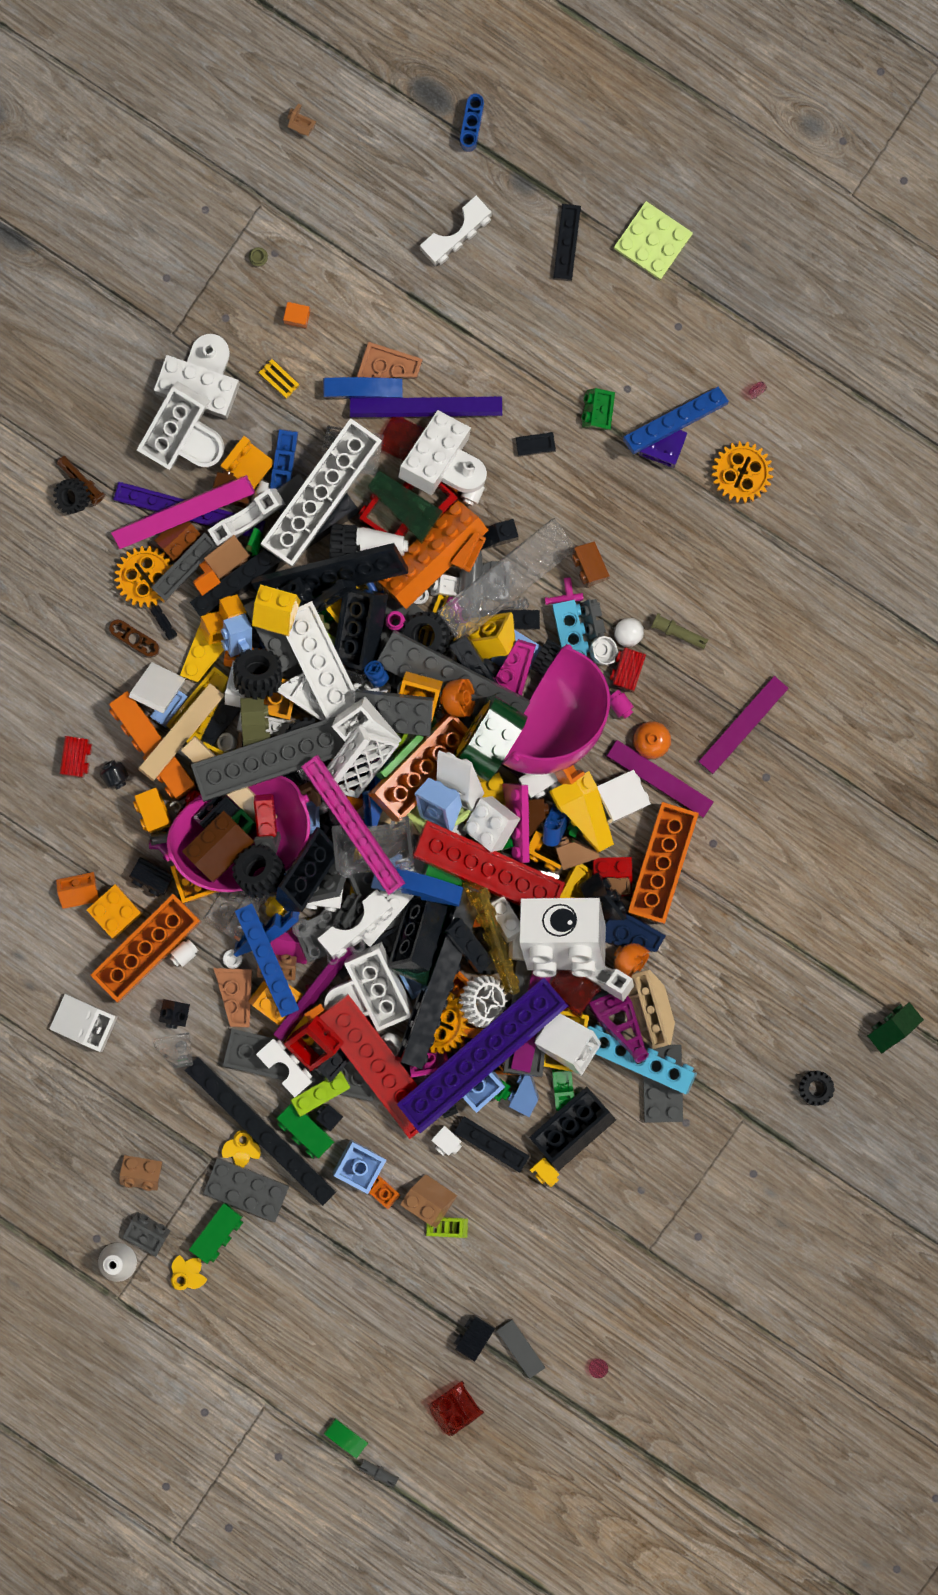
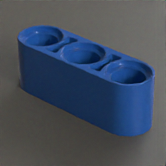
M479 94L470 95L466 103L460 135V146L466 152L473 151L478 142L484 110V99ZM473 101H478L481 105L478 108H473L470 104ZM470 119H474L477 121V124L469 126L467 122ZM472 138L474 142L467 145L464 143V139Z
M555 803L544 823L542 842L547 846H557L560 843L569 817L565 813H561Z

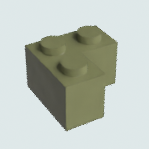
M257 697V700L253 698H240L243 747L269 739L270 732H266L269 729L268 718H265V716H269L268 705H264V699H261V697Z

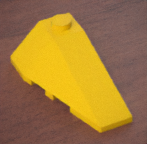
M589 771L572 785L562 784L549 791L560 812L565 813L571 819L570 823L581 830L583 837L598 853L614 845L598 787Z

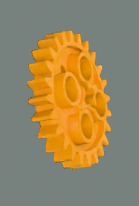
M739 441L738 447L731 443L730 450L726 446L724 447L725 454L722 452L718 453L721 459H714V462L718 465L712 466V469L716 472L712 473L711 477L717 478L713 481V484L720 485L717 491H724L722 497L728 494V501H731L734 497L736 498V503L742 499L744 504H746L747 498L754 502V496L759 499L761 498L760 491L763 493L767 492L764 486L770 487L771 483L767 480L773 479V476L768 473L774 469L768 467L772 461L765 460L768 454H761L763 448L757 451L755 450L756 444L751 448L749 447V442L742 446L741 441ZM734 456H740L743 459V462L741 464H735L732 458ZM750 457V462L745 470L746 474L743 475L738 487L735 488L734 485L740 474L739 471L742 470L746 459ZM758 464L760 471H751L750 465ZM732 473L735 476V480L727 481L725 474ZM742 482H751L752 488L748 490L743 488Z
M141 546L140 552L133 548L134 554L132 555L127 551L128 558L121 557L124 563L117 564L120 571L114 572L119 576L114 581L120 583L116 589H123L120 593L121 597L127 595L125 601L129 602L132 599L133 606L139 602L140 608L143 607L144 603L150 608L152 602L157 606L158 600L164 603L165 601L143 579L135 564H139L144 573L149 575L148 578L154 585L155 576L164 575L173 566L168 565L171 559L167 558L164 560L165 552L159 555V549L156 548L152 552L151 546L148 547L147 551ZM147 559L153 562L150 568L143 567V562ZM130 571L137 572V577L133 580L127 578ZM142 586L148 587V593L145 595L139 594V588Z
M452 993L447 997L448 1004L446 1009L442 1011L440 1018L441 1022L452 1026L454 1029L450 1030L442 1025L436 1029L434 1043L429 1048L435 1054L437 1051L443 1054L444 1050L451 1052V1047L457 1049L456 1043H463L461 1037L468 1036L464 1030L470 1029V1027L466 1026L468 1019L463 1017L465 1012L460 1011L463 1004L459 1002L462 999L456 998V995ZM454 1013V1020L450 1022V1016ZM446 1031V1036L442 1039L441 1034Z

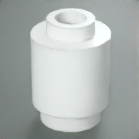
M484 485L481 489L472 493L462 492L460 496L463 499L462 502L469 506L478 504L485 489Z
M188 939L170 952L172 955L170 960L176 966L181 965L183 967L196 956L195 953L199 950Z

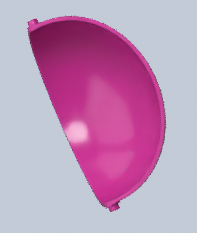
M566 644L562 647L534 691L530 704L524 712L528 716L526 724L502 762L503 765L526 774L544 775L556 773L580 761L600 738L610 710L609 687L598 666L584 654L572 649L571 645Z
M280 776L248 788L256 795H274L277 832H280L281 835L276 854L284 863L287 871L309 838L310 817L306 804L310 800L307 794H301L293 781ZM199 795L179 813L172 823L167 836L168 853L165 854L167 862L173 861L181 875L199 887L218 892L243 891L232 875L234 873L232 871V866H235L234 863L215 882H212L182 852L204 830L194 819V816L210 800L203 802L201 795ZM226 795L239 809H241L228 795ZM257 829L249 835L253 840L257 837ZM265 866L256 870L253 876L262 873Z

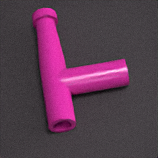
M564 578L566 595L545 597V604L549 605L571 600L583 601V593L573 594L571 578Z

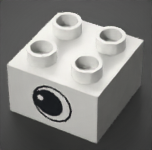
M600 898L521 899L520 946L527 970H533V974L538 977H553L556 975V970H572V974L575 976L591 977L595 975V970H605L606 925Z

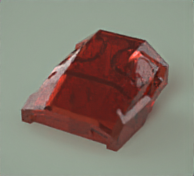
M392 417L380 437L382 444L379 446V449L404 461L425 428L403 417Z
M560 970L551 982V986L568 1005L564 1010L579 1018L583 1016L582 1013L596 993L601 991V987L586 977L573 975L572 970Z
M460 1381L428 1404L432 1416L440 1428L450 1437L484 1413L466 1390L463 1381Z

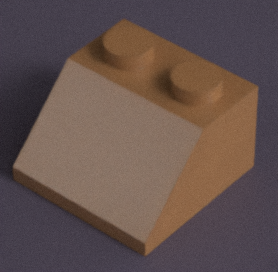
M235 535L204 558L219 580H222L251 559Z
M562 836L560 843L554 846L559 864L563 870L600 858L594 848L572 837Z
M425 1174L409 1190L400 1205L429 1225L437 1228L458 1195Z

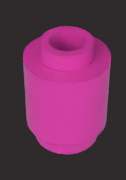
M392 611L387 615L386 625L390 631L396 630L399 632L401 628L405 627L403 624L405 618L401 612ZM395 619L399 620V625L394 626L392 621Z
M617 690L610 695V707L618 718L623 717L626 719L633 713L632 709L634 706L624 692L621 693L620 690Z

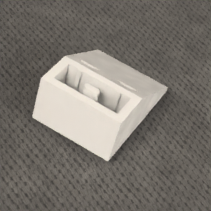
M363 697L336 716L332 725L333 729L345 742H347L358 726L365 727L368 733L398 740V743L402 741L366 697ZM371 740L368 745L374 744L376 742ZM390 745L382 746L380 750L387 749ZM378 749L367 752V754L370 755L378 752Z
M439 750L437 781H440L450 789L458 791L462 808L473 812L480 798L483 797L484 791L472 762L467 759H459L450 752L444 753Z
M64 994L50 1030L96 1051L103 1052L118 1016Z

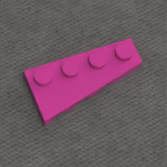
M520 639L517 640L495 677L499 685L522 696L536 644Z
M502 783L505 806L521 818L511 834L513 847H511L512 857L520 863L530 862L528 785Z

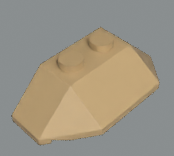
M651 970L633 974L631 978L633 979L634 987L628 996L632 1001L643 1041L650 1045L652 1049L671 1045L675 1021L665 986Z

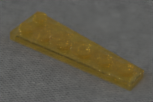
M466 881L462 883L471 906H474L479 914L475 917L477 922L485 929L483 937L488 945L492 947L489 952L494 960L501 982L505 986L504 989L515 995L520 992L518 986L520 983L513 971L514 964L507 953L508 946L501 935L502 928L495 917L496 910L491 905L489 899L491 898L490 892L486 887Z

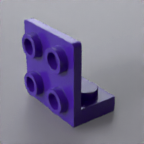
M679 430L641 450L639 456L675 468L687 432Z

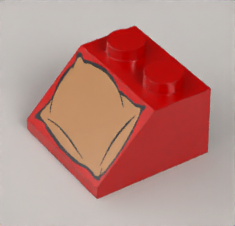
M607 857L593 860V875L599 872L603 878L607 877L612 885V890L616 889L621 897L632 896V857Z

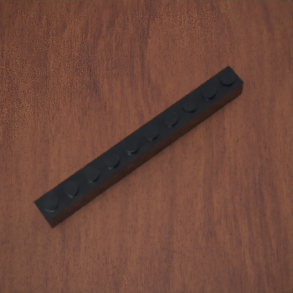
M347 493L306 550L330 534L333 524L342 525L359 513L357 506ZM265 549L220 580L221 583L203 596L200 594L190 603L200 618L208 613L218 612L220 599L237 594L240 597L254 587L252 585L253 577L273 573L287 563Z
M464 880L460 886L463 887L460 905H450L437 941V949L432 958V966L425 974L395 1058L397 1061L422 1069L427 1063V1053L434 1043V1034L441 1024L440 1017L442 1011L447 1007V997L449 992L453 990V981L455 975L460 970V961L463 956L444 930L458 917L464 921L473 933V924L480 915L479 908L481 902L484 901L487 895L486 890Z
M200 1056L184 1070L322 1206L337 1192Z

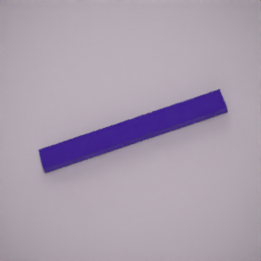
M502 396L350 398V418L433 417L437 410L448 416H503Z
M118 482L113 499L117 502L154 512L185 501V499ZM216 509L189 521L213 527L236 513ZM261 521L254 527L263 534L266 522ZM254 527L243 533L242 536L250 538Z

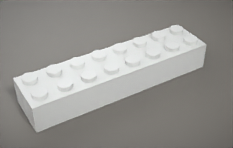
M350 418L261 542V546L293 568L382 444V440Z

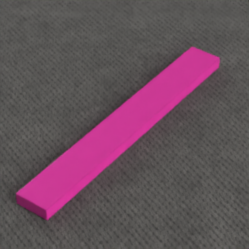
M244 475L117 528L111 534L119 549H122L250 496L255 491L247 475Z
M316 755L302 765V769L387 894H392L406 884L320 757Z

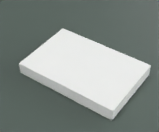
M151 662L130 692L129 697L164 714L185 683L186 678Z

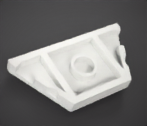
M304 673L293 677L278 688L277 692L320 721L326 720Z

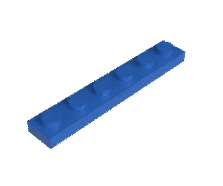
M718 386L623 437V441L634 455L728 405L729 401Z
M253 904L234 911L281 1017L300 1010Z

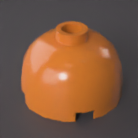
M455 679L445 685L440 695V703L448 714L455 717L471 716L473 713L475 701H472L471 695L475 693L470 680Z
M649 721L641 724L636 729L633 736V745L641 756L646 759L655 760L668 752L671 745V735L663 724Z
M636 943L627 944L624 947L620 946L614 953L616 957L614 969H618L631 977L633 973L637 970L640 972L649 959L650 954L648 953L650 951Z

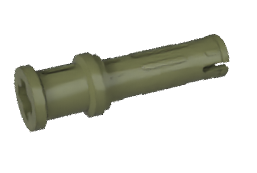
M657 613L650 627L665 632L667 636L673 635L702 650H704L705 644L709 640L676 625L675 620L672 619L670 621L660 616V613Z

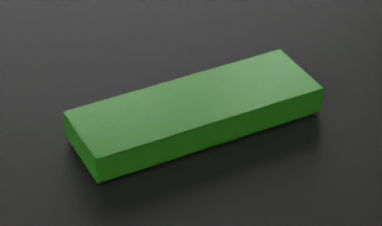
M413 735L378 771L376 776L379 779L387 778L424 740V737L422 735Z

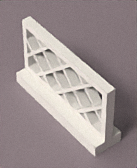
M358 726L327 766V769L337 784L344 780V784L339 785L345 795L358 798L398 747V740L368 733L365 727ZM371 740L376 742L374 744L368 745ZM390 745L387 749L380 750V747ZM378 749V752L370 755L367 754V752ZM365 753V757L357 759L359 755ZM380 757V759L378 760V762H375V763L370 764V761H371V760H374V759ZM367 762V766L357 769V765ZM349 768H355V770L346 773L349 770ZM370 771L366 776H359V774ZM357 775V779L347 782L346 779ZM359 784L355 791L349 789L350 787Z

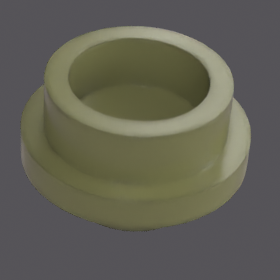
M256 247L250 251L249 260L254 266L260 267L266 264L268 254L263 248Z

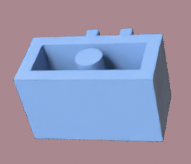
M245 613L223 620V628L221 629L223 640H221L224 651H228L230 657H233L241 652L245 653L247 649L252 650V627Z

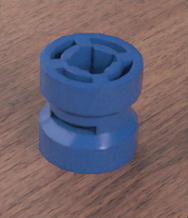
M371 661L365 666L364 673L369 678L373 687H382L388 682L389 676L379 661Z

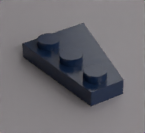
M626 912L627 919L607 921L605 942L623 946L636 943L644 946L649 951L657 952L666 934Z

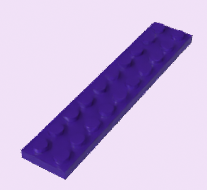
M545 978L541 979L397 1104L417 1131L422 1133L566 1009L568 1005Z

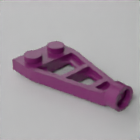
M608 994L589 1002V1008L597 1021L632 1055L636 1063H640L648 1058L649 1054L644 1047L634 1007L629 996L622 1001L612 994ZM624 1011L627 1022L617 1026L609 1019V1016ZM632 1028L635 1037L626 1040L620 1032Z

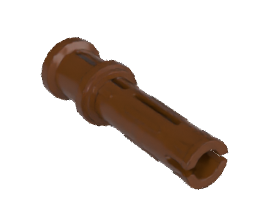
M66 456L61 457L56 464L70 478L80 479L79 481L84 482L83 486L87 485L88 489H86V492L90 491V495L87 497L90 498L93 506L98 505L105 498L106 494L104 492L101 493L94 486L95 483L93 481H88Z

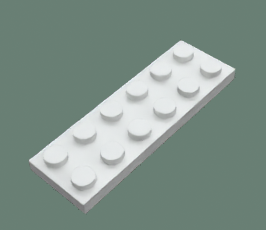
M311 601L298 607L289 637L286 636L325 718L329 719L338 716L355 704L356 691L313 602Z

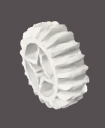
M481 975L474 977L472 980L467 981L468 986L462 987L465 992L460 994L463 997V1000L459 1002L463 1004L460 1011L465 1012L463 1017L468 1019V1023L473 1024L475 1027L486 1028L503 1013V1010L508 1009L505 1007V1003L508 1002L505 999L507 993L503 991L505 986L500 985V981L492 976Z

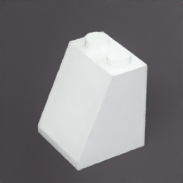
M634 770L597 786L608 825L651 804L649 796L644 791L641 780Z
M561 1013L549 1022L535 1038V1045L539 1050L582 1076L601 1045L594 1031Z

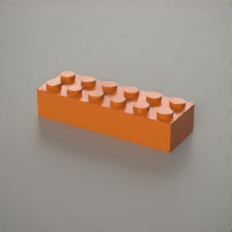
M458 500L410 545L408 552L404 553L402 557L408 566V574L379 580L378 583L393 599L407 609L453 565L451 564L452 560L475 532L483 536L489 530L476 514Z
M126 691L109 704L111 706L109 711L115 720H120L123 723L120 727L128 737H133L134 740L131 742L137 751H143L145 755L142 758L145 761L163 738L137 701L129 697L130 692ZM176 756L172 758L156 777L159 782H165L167 787L164 789L172 799L181 800L190 791L192 792L197 788Z
M445 714L431 729L430 736H424V740L387 778L382 779L368 795L393 822L401 821L417 805L415 792L428 778L437 780L439 750L444 753L450 752L454 754L468 728L458 717Z
M661 802L627 911L628 914L665 924L699 813Z
M172 894L90 976L117 1003H120L202 921L175 894Z

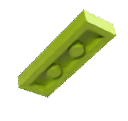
M340 1071L330 1083L325 1080L290 1101L299 1117L350 1089V1086Z

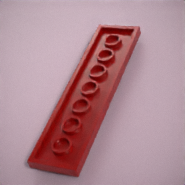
M428 820L424 823L412 855L413 858L500 897H505V899L520 906L521 899L560 898L565 882L496 851L490 852L483 845Z
M349 994L345 995L318 1017L344 1041L340 1047L407 1137L411 1139L419 1132L397 1104L418 1085L402 1064L395 1060L396 1056Z

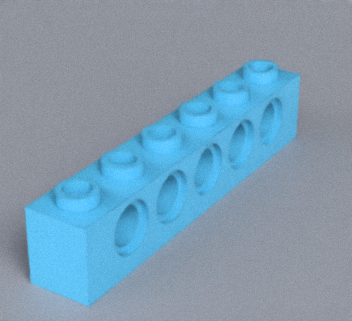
M575 600L552 604L561 649L566 644L572 646V649L587 656V653L590 651L588 642L583 640L582 634H586L584 623L579 621V615H582L580 604H576ZM572 617L575 623L572 626H567L564 623V619ZM575 635L578 637L579 642L572 645L568 642V637Z
M597 1024L594 1027H588V1029L594 1031L599 1041L603 1037H606L609 1041V1045L606 1048L599 1047L595 1053L596 1055L681 1093H689L697 1075L693 1071L694 1067L684 1063L680 1066L675 1063L676 1059L669 1056L662 1058L658 1056V1051L651 1048L647 1049L648 1058L641 1064H638L627 1050L624 1056H620L617 1053V1048L621 1044L611 1034L606 1033L604 1027ZM654 1061H659L662 1065L661 1070L655 1072L652 1068ZM674 1068L679 1071V1077L676 1080L670 1077V1071Z

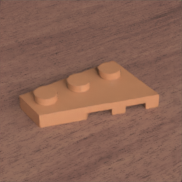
M368 342L357 377L417 378L423 359Z
M214 968L230 1027H250L251 1004L248 1001L251 998L252 970Z

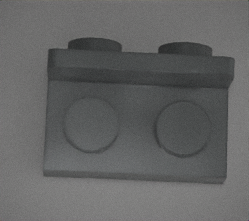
M137 1212L122 1238L156 1257L171 1231L163 1224L151 1220L147 1215Z

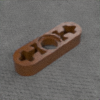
M117 619L111 622L109 630L113 636L149 658L158 655L160 648L156 641L122 620ZM122 624L121 628L126 632L128 628L131 629L126 634L125 639L122 638L124 636L122 632L118 631L115 633V625L119 626ZM133 633H137L140 636V640L136 644H132L129 641V637ZM144 638L147 639L145 641L147 645L151 646L154 644L155 652L147 653L148 650L144 646L141 649L138 648L142 645Z

